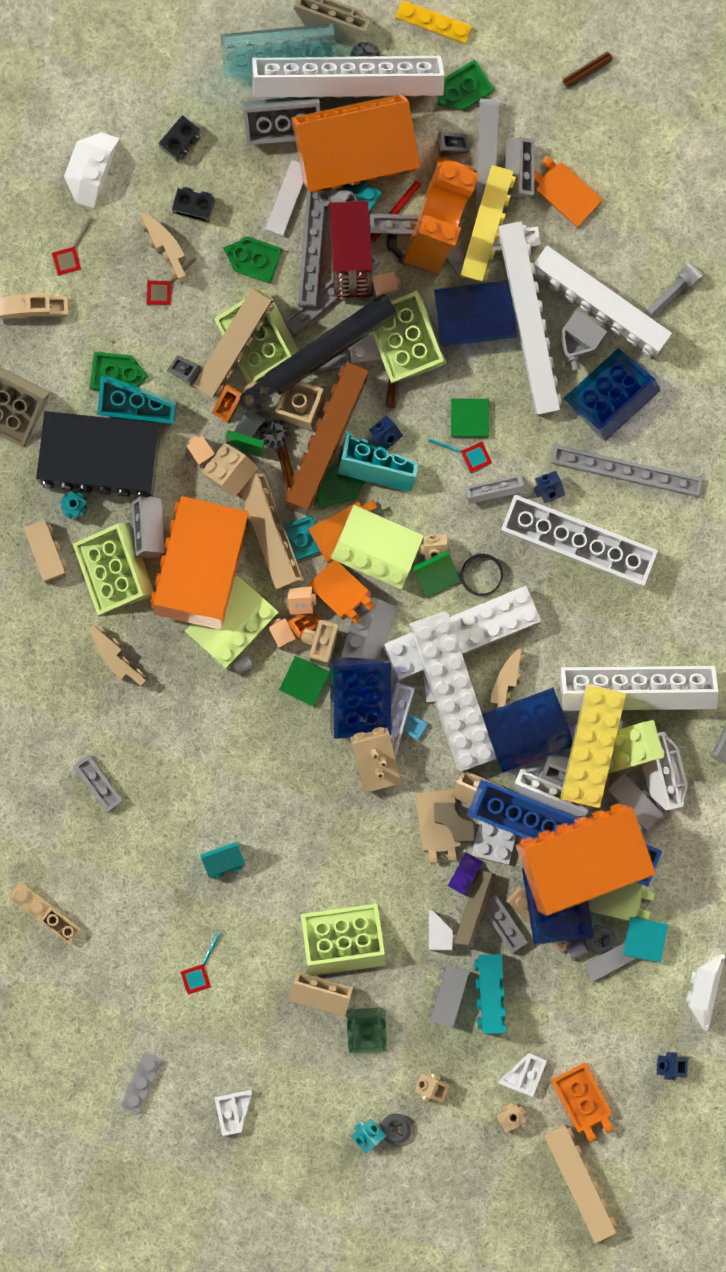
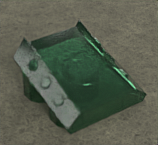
M378 1007L349 1009L346 1011L349 1053L387 1051L385 1009Z

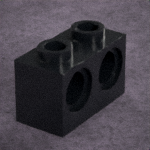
M182 115L158 143L159 148L176 162L179 159H184L189 152L187 149L191 144L195 145L200 140V128ZM185 129L192 131L189 136H184L182 132ZM177 143L180 145V148L178 150H171L170 146Z
M189 187L177 188L172 207L173 214L210 223L215 198L212 194L201 191V193L193 192L194 190ZM182 198H189L190 202L187 205H182L180 200ZM201 202H206L208 207L202 210L198 208V205Z

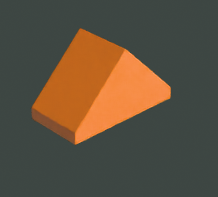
M226 384L212 413L228 423L240 406L241 393Z
M313 609V613L300 614L287 623L298 640H301L304 629L315 630L321 619Z

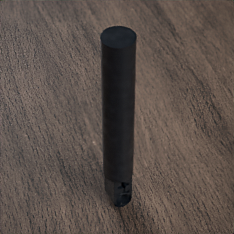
M383 293L265 373L266 378L241 394V407L244 410H252L276 393L281 395L396 317L398 313L391 301ZM261 386L264 388L268 387V394L260 393ZM251 396L254 399V403L250 406L243 403L244 397Z

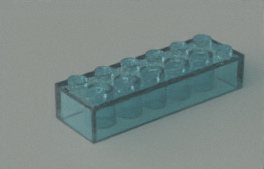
M333 23L220 34L225 79L252 76V58L337 57Z

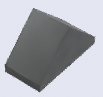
M438 132L437 141L441 157L469 152L466 134Z
M177 355L167 371L192 387L202 370L198 364Z
M258 405L244 414L234 432L254 438L272 415Z

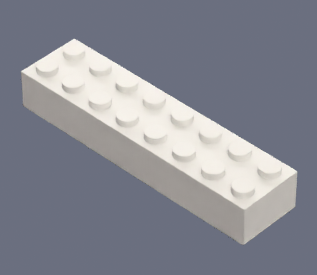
M549 246L545 247L534 262L535 274L533 276L541 282L543 280L549 283L551 290L557 293L560 291L565 295L564 298L570 303L576 302L580 305L579 308L584 313H591L596 316L595 320L602 325L607 324L611 327L610 330L617 336L623 335L627 338L626 342L633 347L637 345L643 349L641 352L645 356L656 358L672 334L670 331Z
M514 495L500 531L501 534L640 588L645 586L658 552L654 548L518 495Z
M527 586L450 617L462 655L541 622ZM412 633L384 644L383 647L398 682L424 671Z
M444 611L410 623L409 626L456 768L461 772L496 759L449 614Z
M715 666L561 668L560 690L562 711L580 710L586 684L626 693L622 710L717 709L718 685Z

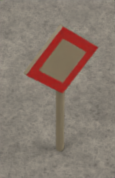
M92 217L88 218L73 247L52 252L58 276L81 270L76 248L91 223Z
M195 257L182 268L183 271L196 261ZM172 277L169 281L147 280V305H171V284L176 279Z

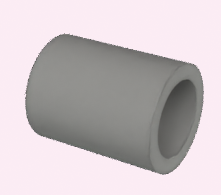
M248 656L232 663L238 675L254 668Z
M583 941L567 948L572 960L588 953Z

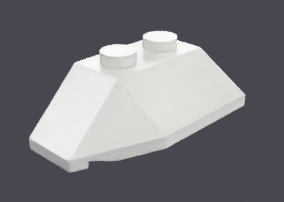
M101 132L76 142L64 175L76 203L94 209L119 138Z
M659 732L658 737L664 758L642 764L649 795L665 810L683 807L688 785L678 747L667 737L665 732Z
M543 767L520 769L514 786L521 795L576 817L587 814L588 805L562 800L560 795L563 786L541 778Z
M722 954L696 968V972H692L690 983H693L692 990L688 991L686 995L688 1008L704 1031H708L725 959V955Z

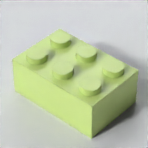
M654 720L642 722L617 731L608 774L664 758Z

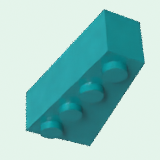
M104 374L101 376L97 415L170 424L175 422L177 401Z
M346 431L341 445L337 474L411 492L417 476L418 463L396 453L392 455L385 448L368 444V440L363 438L359 440L353 437L352 433Z
M502 954L478 955V959H474L475 971H479V978H475L476 990H480V998H476L477 1010L481 1011V1017L477 1018V1027L481 1029L482 1034L507 1033L504 1024L506 1015L503 1004Z

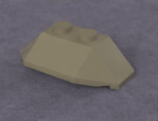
M297 0L293 8L308 30L341 42L364 35L370 24V19L366 18L357 8L334 0Z

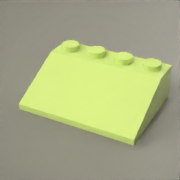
M260 290L271 297L268 290ZM244 300L214 318L222 335L226 332ZM274 302L272 312L269 315H265L262 320L264 325L259 332L256 330L252 336L255 338L249 348H245L243 351L245 355L239 364L237 363L247 384L266 377L265 373L299 351Z
M415 291L391 301L398 315L372 332L391 383L446 365L447 361L421 294Z
M353 505L332 552L331 559L402 589L424 535Z
M118 523L73 543L97 615L152 596L154 590L143 558L135 557L134 532L130 523Z
M236 576L222 630L192 623L185 632L227 670L279 613L240 577Z
M377 904L301 914L309 975L315 976L386 965Z

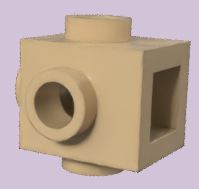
M431 534L424 536V544H420L421 556L425 555V559L428 560L448 551L447 535Z
M421 1073L414 1092L421 1095L420 1099L430 1103L432 1100L443 1103L449 1084L440 1081L441 1077L430 1073L429 1076Z
M511 1102L501 1107L502 1111L496 1114L505 1133L511 1130L516 1132L524 1127L523 1123L526 1122L524 1117L527 1116L522 1106L512 1105ZM515 1114V1120L511 1121L509 1119L510 1115Z

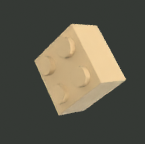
M300 381L281 394L275 409L276 418L313 430L325 398L324 389Z
M224 443L201 473L214 485L236 497L257 471L258 467L246 455Z

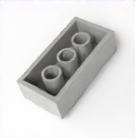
M288 97L243 101L247 145L296 141L291 118L320 112L319 98Z

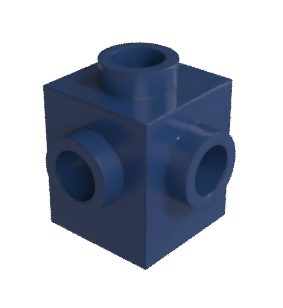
M387 416L369 429L373 435L371 440L377 447L381 445L386 450L403 437L396 424Z
M556 471L535 478L536 486L534 491L537 498L541 497L543 503L565 496L562 481Z
M666 1052V1056L658 1055L656 1075H663L665 1080L687 1077L688 1058L678 1057V1053Z

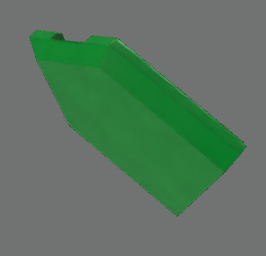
M474 59L444 78L443 95L439 96L437 105L464 111L480 99L494 92L495 89Z
M248 236L223 247L234 272L271 284L283 248Z
M94 351L90 389L100 390V379L103 374L134 386L139 385L149 377L132 355Z
M338 464L329 466L316 496L319 509L356 499L366 481L337 474Z

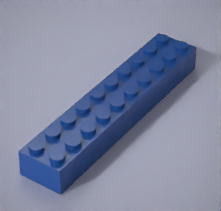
M482 779L479 782L467 813L469 817L523 838L531 837V839L539 837L538 833L546 830H549V832L555 831L559 825L566 823L567 825L574 824V820L579 818ZM646 844L655 870L662 850ZM652 876L639 880L637 883L648 887Z

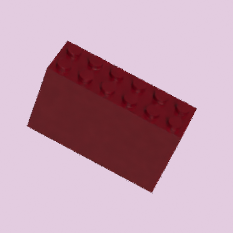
M369 202L329 203L334 297L338 296V300H349L350 297L368 299V296H372Z

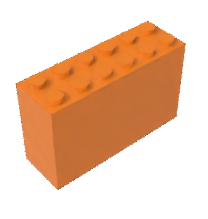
M403 94L291 118L303 182L309 192L320 193L325 188L338 189L343 184L356 185L362 180L375 181L380 176L393 177L398 172L412 173L417 168H420L409 101Z
M181 496L180 502L176 501L175 520L172 519L170 523L171 537L166 539V556L162 555L161 574L158 573L156 577L157 591L152 593L151 608H154V615L222 630L249 523V511Z
M621 803L615 804L610 807L611 810L606 812L599 810L592 813L593 816L590 818L581 817L575 819L574 824H562L557 826L555 831L549 832V830L538 833L539 837L534 839L527 837L520 840V844H517L516 848L539 912L549 915L656 874L632 807L622 805Z

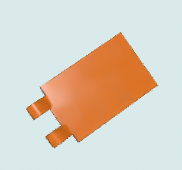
M547 156L542 165L549 171L542 177L537 170H534V182L538 185L535 191L578 228L603 199L566 165L560 162L557 166Z
M374 500L362 506L358 501L308 528L326 562L332 560V552L353 505L371 511L377 507Z
M333 560L307 584L308 587L312 586V591L342 620L348 617L353 623L357 624L361 618L354 610L361 603L369 611L375 607L368 598L371 595L369 590L338 561Z
M585 1062L551 1080L577 1132L583 1130L589 1142L597 1139L592 1128L602 1124L606 1133L614 1130L608 1119L613 1114Z

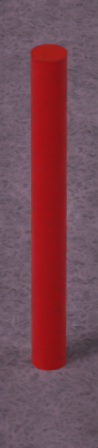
M414 181L389 214H398L421 186L419 181ZM372 234L370 236L371 241L375 243L381 234Z

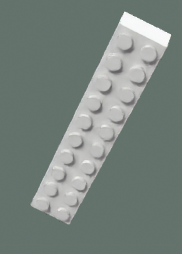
M441 56L252 58L254 97L261 99L267 97L341 98L343 96L359 98L362 96L381 97L399 94L411 97L425 95L435 97L443 95L444 71Z

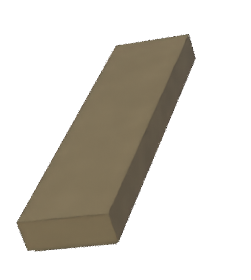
M477 871L454 941L455 944L473 947L496 874Z

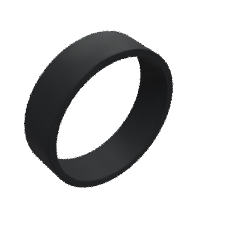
M482 553L471 556L466 560L461 570L463 586L468 592L476 596H488L494 593L500 587L503 580L501 564L489 554ZM477 557H487L493 560L500 569L501 577L499 584L495 589L487 593L472 591L466 585L463 578L466 564Z

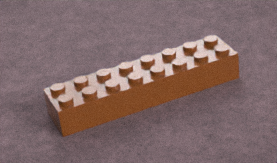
M347 362L345 367H341L337 380L339 382L338 384L334 383L330 392L331 400H327L323 407L322 415L324 416L318 419L315 426L316 434L315 436L311 435L307 444L308 452H304L301 457L300 471L296 469L292 478L293 487H288L284 498L287 508L308 516L368 380V370Z

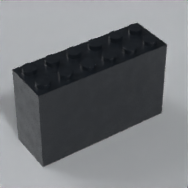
M44 411L36 480L40 485H43L42 488L54 489V486L62 487L61 490L73 491V488H77L83 493H92V490L99 491V494L111 495V492L118 493L120 497H130V494L137 495V498L140 496L153 497L161 427L159 423Z

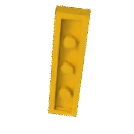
M404 0L401 1L395 17L397 20L465 45L472 29V25Z

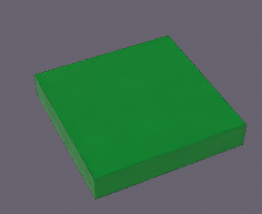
M451 398V437H489V399Z
M227 430L225 436L226 444L240 452L262 458L264 453L263 440Z
M448 551L413 567L426 598L461 582Z
M295 656L279 691L314 707L330 672Z

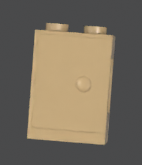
M319 620L316 631L304 629L301 636L302 643L312 645L309 655L310 662L329 667L339 633V626L337 624Z
M380 727L374 729L373 732H360L355 734L354 737H350L364 793L402 783L388 728Z

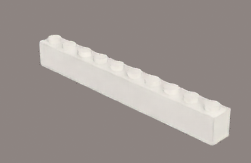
M522 221L498 226V232L535 413L542 414L560 410L559 406L562 405L561 396L556 393L555 388L558 387L556 375L553 376L551 369L554 368V361L552 357H549L548 349H551L549 338H545L544 331L547 330L545 319H541L540 314L543 311L541 300L538 301L536 294L539 293L537 281L534 282L532 275L535 274L534 263H530L529 255H532L530 244H526L525 236H528L526 225H522Z

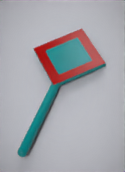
M428 439L431 443L462 454L470 473L492 464L483 442L461 450L437 440Z
M219 932L216 934L201 965L180 971L188 995L211 987L204 966L220 936Z

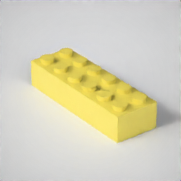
M586 684L560 795L562 800L600 808L626 693Z

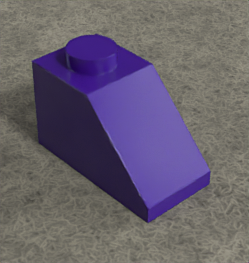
M465 853L447 886L465 895L482 861Z

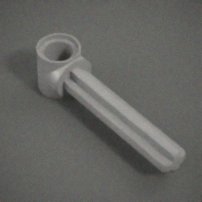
M689 262L678 273L679 278L643 313L653 319L686 286L693 287L694 283L697 280L699 281L703 275Z

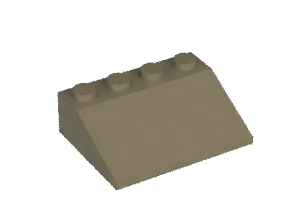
M1 367L0 436L24 447L46 405L50 392Z

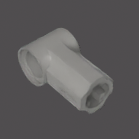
M329 187L317 193V200L322 206H327L332 202L356 201V195L353 192L340 188L331 189Z

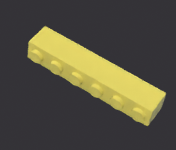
M491 165L461 271V278L482 283L483 279L487 280L490 269L486 267L488 260L492 261L495 250H492L493 242H498L499 232L497 228L499 224H503L505 213H502L503 207L508 206L511 196L507 194L509 187L513 188L516 177L512 176L514 172L512 170Z

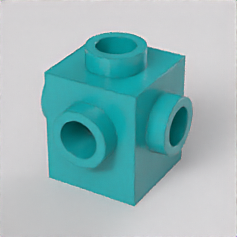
M72 491L69 494L66 493L60 501V507L63 510L62 514L71 520L73 517L77 520L80 517H84L89 509L87 507L89 504L85 501L86 497L78 491L76 493ZM72 501L77 502V505L75 507L70 506Z
M371 1118L365 1123L363 1120L354 1127L356 1131L350 1136L365 1154L386 1137Z

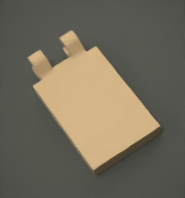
M454 789L415 793L422 851L428 850L430 864L437 863L436 852L448 851L449 861L457 860L455 847L461 846L460 841L454 842L453 834L448 827L443 824L434 823V803L454 802L456 810L455 798L451 797Z

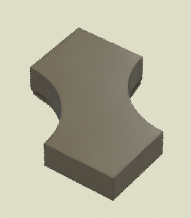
M454 802L434 803V823L443 824L448 827L453 834L454 842L474 841L473 821L461 818L454 808Z

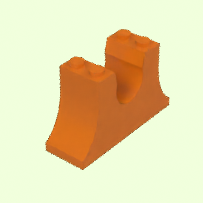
M438 156L402 263L439 275L449 252L456 245L461 227H458L466 202L474 191L479 176L478 173L474 172V168Z

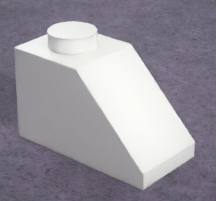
M429 911V950H452V946H456L454 943L456 934H452V929L434 911Z

